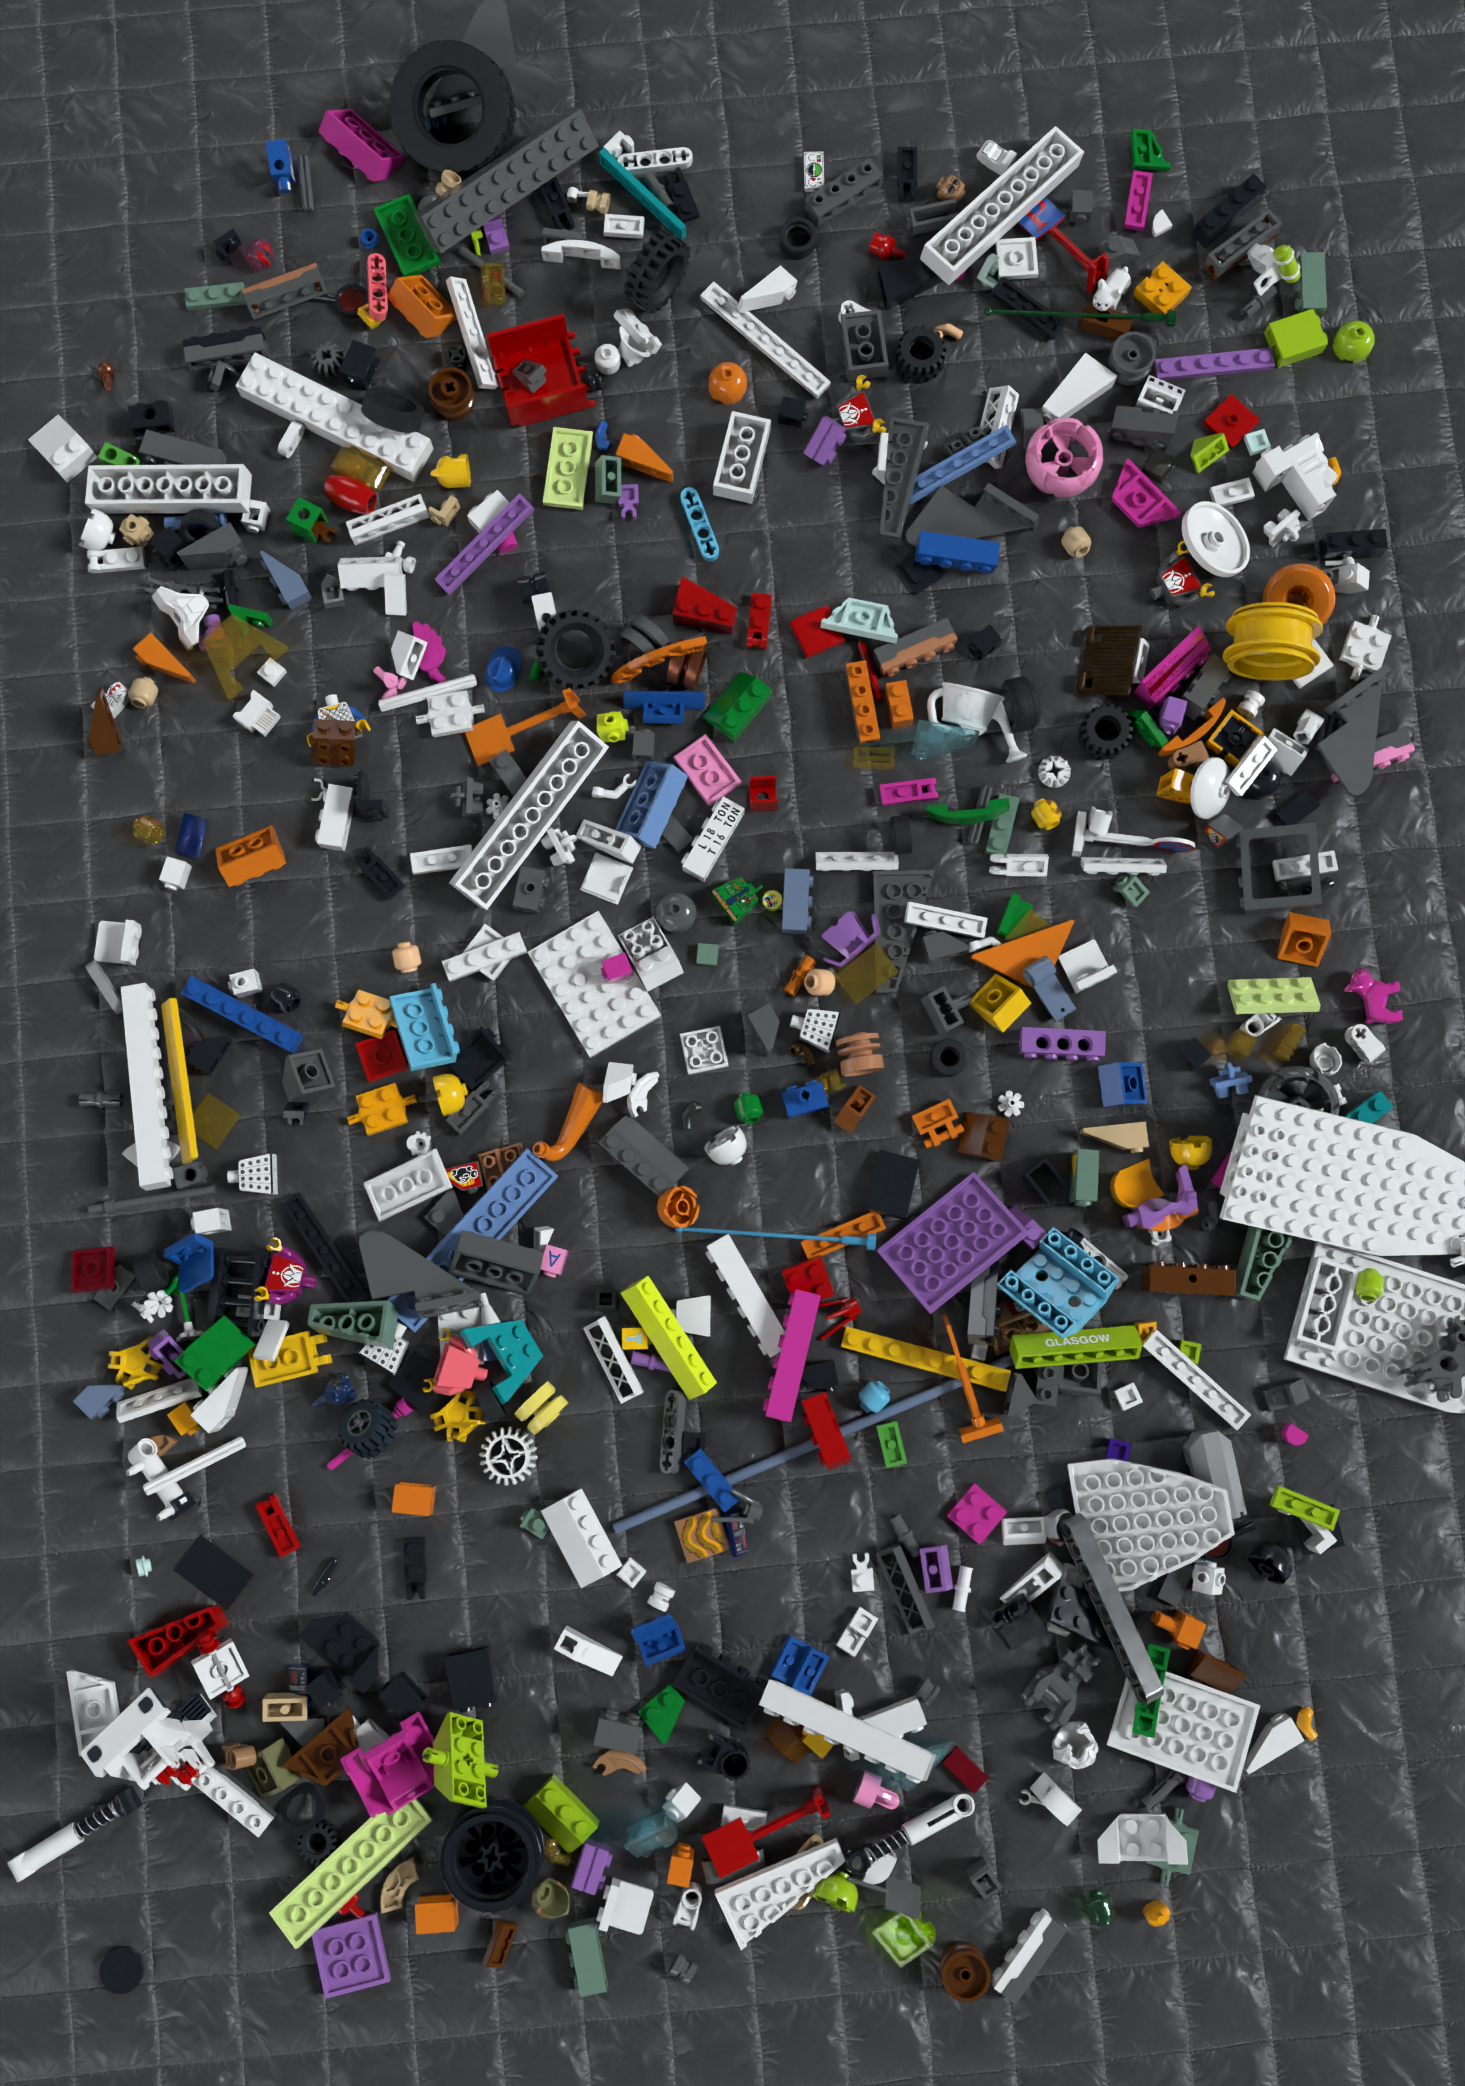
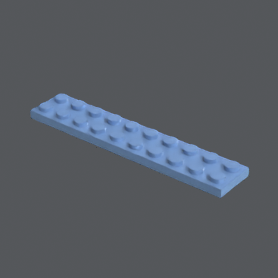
M526 1148L427 1255L426 1259L448 1273L462 1230L472 1231L479 1235L494 1237L500 1240L556 1180L558 1175L535 1156L532 1151ZM452 1275L461 1282L465 1279L460 1276ZM415 1291L393 1295L387 1299L399 1309L398 1318L414 1332L428 1319H421L416 1312Z

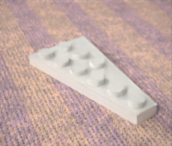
M836 1838L715 1889V1896L740 1950L744 1949L747 1946V1942L753 1937H758L767 1925L774 1923L793 1907L802 1895L813 1890L816 1883L822 1878H827L845 1862L844 1854Z

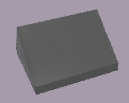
M1011 1372L1002 1414L1010 1417L1037 1402L1022 1374Z

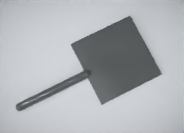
M889 1876L885 1880V1888L847 1877L848 1882L885 1893L884 1909L920 1920L921 1886Z

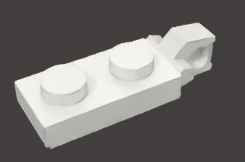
M628 308L616 310L614 318L638 344H643L651 354H656L662 345L659 339L649 332L648 327L637 319L636 314Z

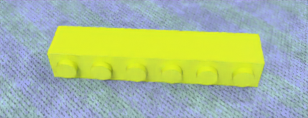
M646 1276L621 1292L624 1300L689 1400L694 1399L711 1389L717 1383L650 1277Z

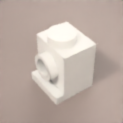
M250 499L249 513H243L241 520L246 530L251 533H258L259 530L265 531L270 508L266 502Z

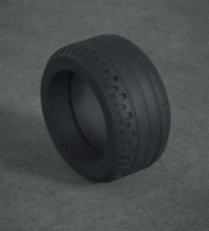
M1027 676L1005 680L1001 685L1000 696L1005 698L1002 703L1011 730L1022 732L1036 728L1040 723L1041 709L1034 683Z

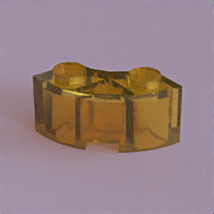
M350 446V448L341 447L330 466L338 474L360 480L374 491L381 490L391 472L385 467V462L378 458L374 460L361 453L354 446Z

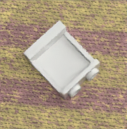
M1277 1509V1511L1280 1513L1291 1515L1287 1512ZM1300 1518L1313 1534L1304 1542L1308 1550L1322 1554L1337 1541L1328 1529Z

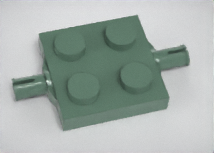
M1175 1807L1173 1820L1169 1819V1822L1187 1841L1188 1865L1168 1864V1861H1146L1148 1864L1163 1869L1160 1883H1165V1885H1169L1171 1872L1190 1875L1199 1834L1198 1829L1189 1827L1182 1822L1185 1809Z

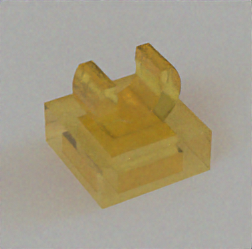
M837 1069L819 1075L826 1095L842 1090L846 1086V1083L841 1084L839 1077L842 1075Z

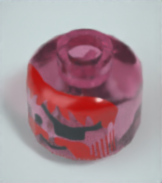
M257 238L249 243L245 258L252 269L261 271L270 267L274 250L267 240Z

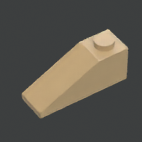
M1146 1122L1090 1127L1080 1130L1081 1135L1122 1150H1130L1131 1153H1141L1143 1148L1149 1147Z

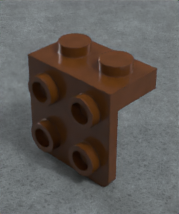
M314 719L313 763L353 766L355 764L356 721Z

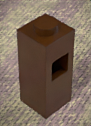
M1089 302L1087 308H1082L1081 313L1126 314L1111 308L1102 312L1095 308L1092 302ZM1079 317V320L1082 321L1081 330L1113 340H1117L1119 336L1129 332L1133 319Z

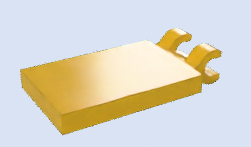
M310 1331L286 1336L275 1361L255 1359L253 1356L257 1344H255L248 1352L255 1388L318 1373L317 1366L332 1363L331 1354L318 1357L316 1344L328 1342L327 1335L319 1334L311 1337Z

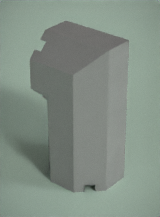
M1212 1429L1192 1432L1189 1436L1190 1438L1182 1447L1186 1464L1190 1468L1191 1477L1227 1489L1232 1519L1239 1518L1241 1515H1247L1231 1440L1219 1431Z

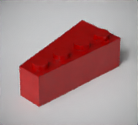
M211 1606L141 1636L128 1640V1643L150 1678L161 1675L199 1646H196L195 1641L200 1633L208 1630L214 1631L217 1634L230 1623L220 1606Z

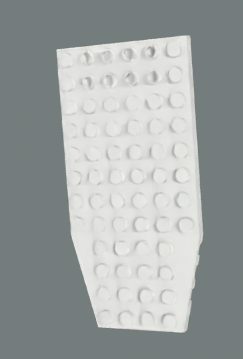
M1257 1095L1254 1097L1250 1114L1243 1112L1220 1189V1194L1225 1196L1220 1213L1221 1219L1377 1256L1461 1254L1459 1238L1465 1236L1464 1161L1409 1132Z
M1316 1241L1284 1360L1444 1412L1465 1413V1372L1462 1375L1461 1381L1462 1396L1453 1399L1449 1394V1400L1444 1403L1437 1400V1388L1432 1383H1414L1409 1387H1405L1404 1383L1409 1378L1414 1377V1374L1398 1376L1396 1373L1399 1370L1413 1366L1416 1361L1432 1353L1441 1351L1440 1348L1444 1346L1441 1337L1448 1335L1446 1332L1448 1328L1446 1321L1452 1318V1323H1454V1318L1458 1315L1461 1317L1460 1320H1465V1285L1368 1253ZM1366 1268L1376 1269L1377 1273L1384 1277L1383 1294L1376 1301L1361 1300L1354 1291L1359 1272L1364 1271Z

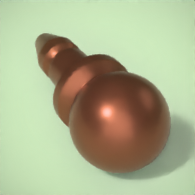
M102 362L98 366L100 379L104 382L105 389L110 392L112 380L114 379V367L109 362Z

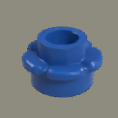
M372 229L362 231L360 235V244L362 246L372 249L378 245L379 238L375 231Z

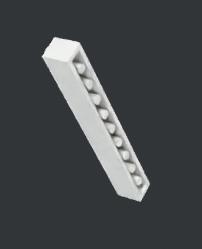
M146 983L121 987L139 1186L148 1191L170 1187L171 1179H173V1171L169 1167L171 1150L167 1146L169 1130L165 1126L167 1110L163 1106L165 1091L163 1086H161L163 1071L159 1067L161 1051L157 1047L159 1031L157 1027L155 1028L157 1012L153 1008V1001L156 998L154 990Z

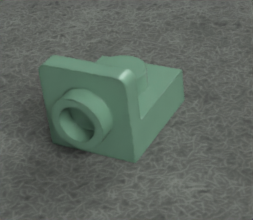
M994 253L987 257L977 276L981 284L987 288H994L999 283L998 279L991 276L995 274L999 267L997 262L1000 257Z
M1129 874L1120 876L1112 888L1115 892H1120L1132 907H1138L1150 893L1135 875Z
M534 1506L530 1511L526 1509L519 1519L522 1521L520 1525L522 1529H527L540 1539H543L549 1530L542 1513Z

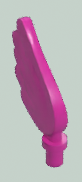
M414 622L412 625L414 637L428 642L418 668L423 672L429 673L431 679L442 683L446 679L438 670L446 655V649L442 646V639L436 635L433 629H430L428 624L421 625L419 622Z

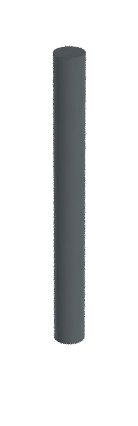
M464 246L460 247L459 253L480 269L491 268L490 265ZM495 269L483 271L492 277V271ZM503 276V281H501L503 286L522 298L525 291Z

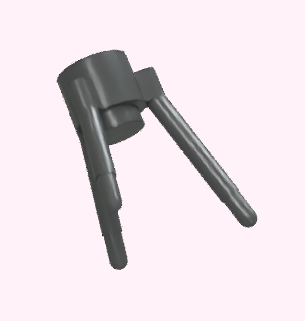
M731 1489V1493L747 1501L744 1504L740 1502L734 1504V1506L742 1508V1515H745V1518H711L713 1522H746L753 1524L754 1521L758 1522L760 1520L763 1505L760 1504V1501L753 1500L735 1489Z

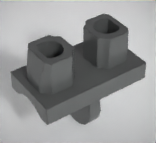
M467 777V780L463 782V793L462 787L456 786V793L450 794V799L455 801V807L460 808L462 801V818H469L471 815H480L482 813L483 804L482 802H473V795L482 796L483 784L473 782V778Z

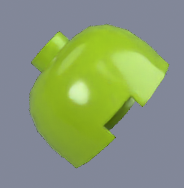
M1356 320L1350 321L1338 329L1332 347L1340 360L1343 361L1345 359L1358 363L1370 354L1375 343V335L1367 323Z
M837 1871L836 1875L830 1874L827 1878H822L818 1882L813 1898L821 1903L823 1899H826L825 1902L830 1904L831 1907L850 1913V1911L855 1912L858 1890L854 1883L847 1881L848 1874Z

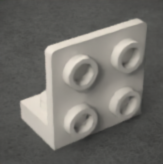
M1091 940L1058 957L1075 993L1087 989L1117 973L1114 965L1108 966L1095 940Z

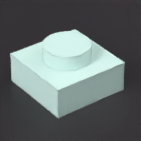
M1264 429L1244 436L1250 456L1264 452L1271 447Z

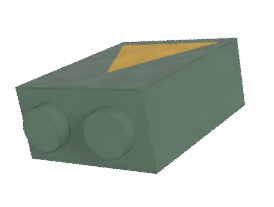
M1077 1149L1071 1152L1069 1202H1075L1077 1207L1091 1206V1203L1097 1201L1099 1150Z

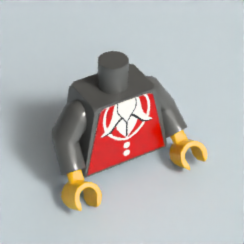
M859 375L856 379V384L838 401L835 408L836 417L831 418L847 429L844 433L847 435L846 438L861 442L877 435V432H886L885 427H880L885 421L882 419L875 420L864 391L861 392L862 388L867 389L870 387L869 381L862 385V381L866 378L865 375Z
M1181 541L1178 544V550H1174L1165 558L1158 569V576L1155 579L1157 586L1150 589V595L1154 600L1163 596L1167 604L1174 603L1178 606L1189 607L1203 600L1204 596H1214V591L1206 593V590L1213 585L1206 583L1201 586L1186 556L1182 557L1183 553H1189L1188 548L1186 551L1182 549L1185 541Z

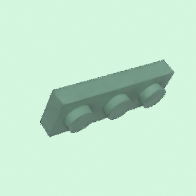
M243 282L184 288L188 311L246 304L242 289H245Z
M999 794L998 799L1009 798L1010 810L993 819L985 853L1006 855L1020 798Z

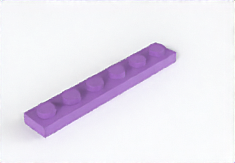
M1273 348L1155 359L1153 363L1155 377L1163 381L1273 370L1275 367Z
M519 493L435 578L436 582L451 595L535 510L533 506Z

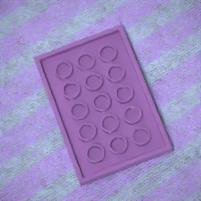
M973 1172L881 1246L877 1252L929 1314H932L1029 1235V1233Z

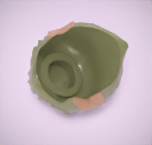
M550 1877L542 1879L538 1883L536 1882L531 1892L532 1907L536 1910V1913L547 1919L568 1915L570 1905L567 1887L559 1880L556 1881Z

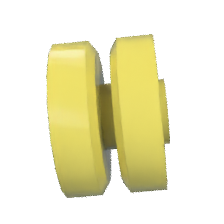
M549 1381L541 1386L514 1413L521 1422L526 1421L532 1415L535 1416L527 1426L534 1436L544 1427L550 1425L560 1415L559 1412L569 1403L562 1395L556 1396L551 1402L548 1401L556 1390Z

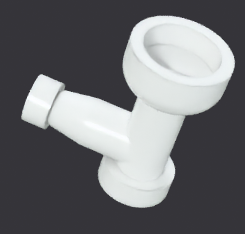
M398 541L393 553L387 552L385 557L400 556L405 543ZM413 557L401 558L404 571L411 574L414 571L416 559Z

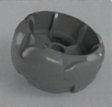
M1288 1066L1275 1071L1263 1082L1257 1096L1294 1105L1299 1102L1306 1108H1310L1308 1102H1313L1322 1097L1324 1103L1323 1112L1339 1115L1340 1104L1335 1087L1322 1073L1309 1067ZM1292 1081L1308 1083L1302 1097L1296 1096L1289 1099L1278 1089Z

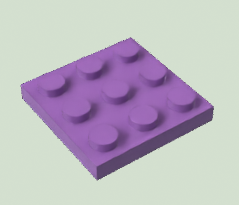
M377 1912L363 1915L360 1920L355 1917L321 1926L312 1935L325 1999L390 1982L391 1976Z

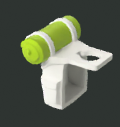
M1256 243L1248 250L1247 255L1253 269L1261 274L1254 282L1258 295L1262 296L1280 279H1284L1287 283H1295L1301 277V267L1297 263L1294 256L1295 252L1290 245H1280L1274 251L1270 246ZM1268 278L1266 285L1261 287L1263 279Z

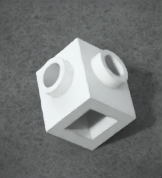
M1213 1561L1195 1564L1192 1572V1591L1209 1595L1222 1594L1225 1584V1568L1218 1567L1217 1563Z

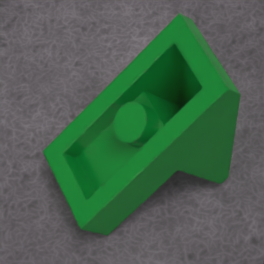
M232 604L228 605V609L245 637L248 635L251 624L258 628H263L264 626L271 627L272 619L268 613Z

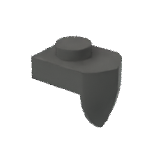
M218 360L215 371L211 369L208 381L211 382L210 389L218 391L223 374L240 376V374L229 364Z
M325 576L321 583L325 608L346 605L340 581L334 576Z

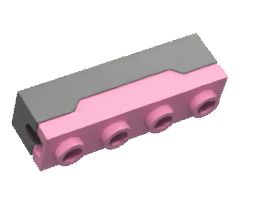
M1406 728L1376 738L1373 768L1379 767V769L1390 766L1392 761L1397 760L1399 763L1410 758L1409 755L1415 751V748ZM1325 760L1333 782H1338V778Z

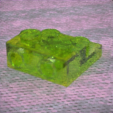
M892 1911L890 1917L875 1926L872 1931L900 1968L933 1946L936 1939L934 1926L932 1923H926L923 1920L921 1911L920 1920Z

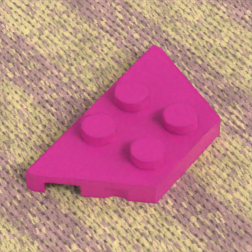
M1129 458L1125 461L1111 501L1138 528L1178 518L1182 512Z

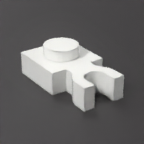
M868 1552L864 1553L865 1559L862 1562L857 1560L856 1553H852L853 1561L856 1564V1569H851L853 1592L874 1591L873 1568H867L869 1562Z

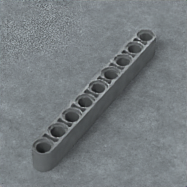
M1076 1513L1059 1523L1060 1532L1135 1697L1140 1704L1146 1706L1164 1695L1163 1686L1086 1518L1081 1513Z

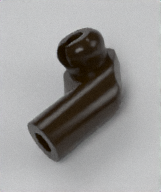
M792 1043L789 1046V1053L802 1057L807 1067L817 1063L808 1045Z

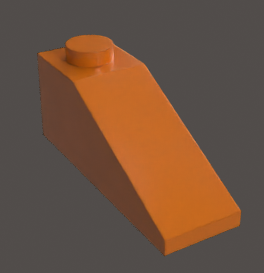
M623 434L615 454L616 457H621V465L671 483L673 482V471L640 437L634 434Z
M149 633L133 648L138 654L135 658L143 666L147 664L153 670L193 684L196 682L195 678L152 633Z

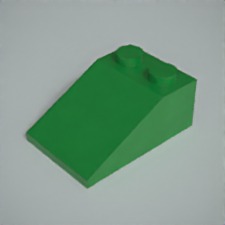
M224 1315L194 1341L174 1362L199 1386L209 1392L255 1344Z

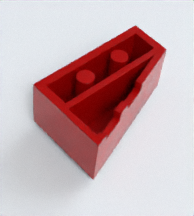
M681 576L673 611V622L732 634L737 616V607Z
M826 1392L803 1400L802 1404L806 1413L802 1414L806 1426L811 1425L813 1433L810 1434L813 1445H818L821 1452L817 1455L821 1465H826L829 1471L852 1462Z

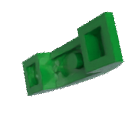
M1009 798L988 800V808L949 812L947 804L926 806L928 816L937 821L967 825L985 822L1010 810Z
M1148 1644L1147 1653L1163 1686L1170 1649ZM1161 1697L1146 1706L1140 1704L1137 1700L1132 1733L1150 1738L1155 1737Z

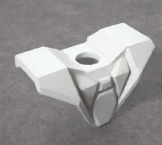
M161 586L156 590L152 598L159 609L170 615L178 627L179 639L186 650H192L193 646L199 642V622L207 611L209 603L202 594L178 593Z

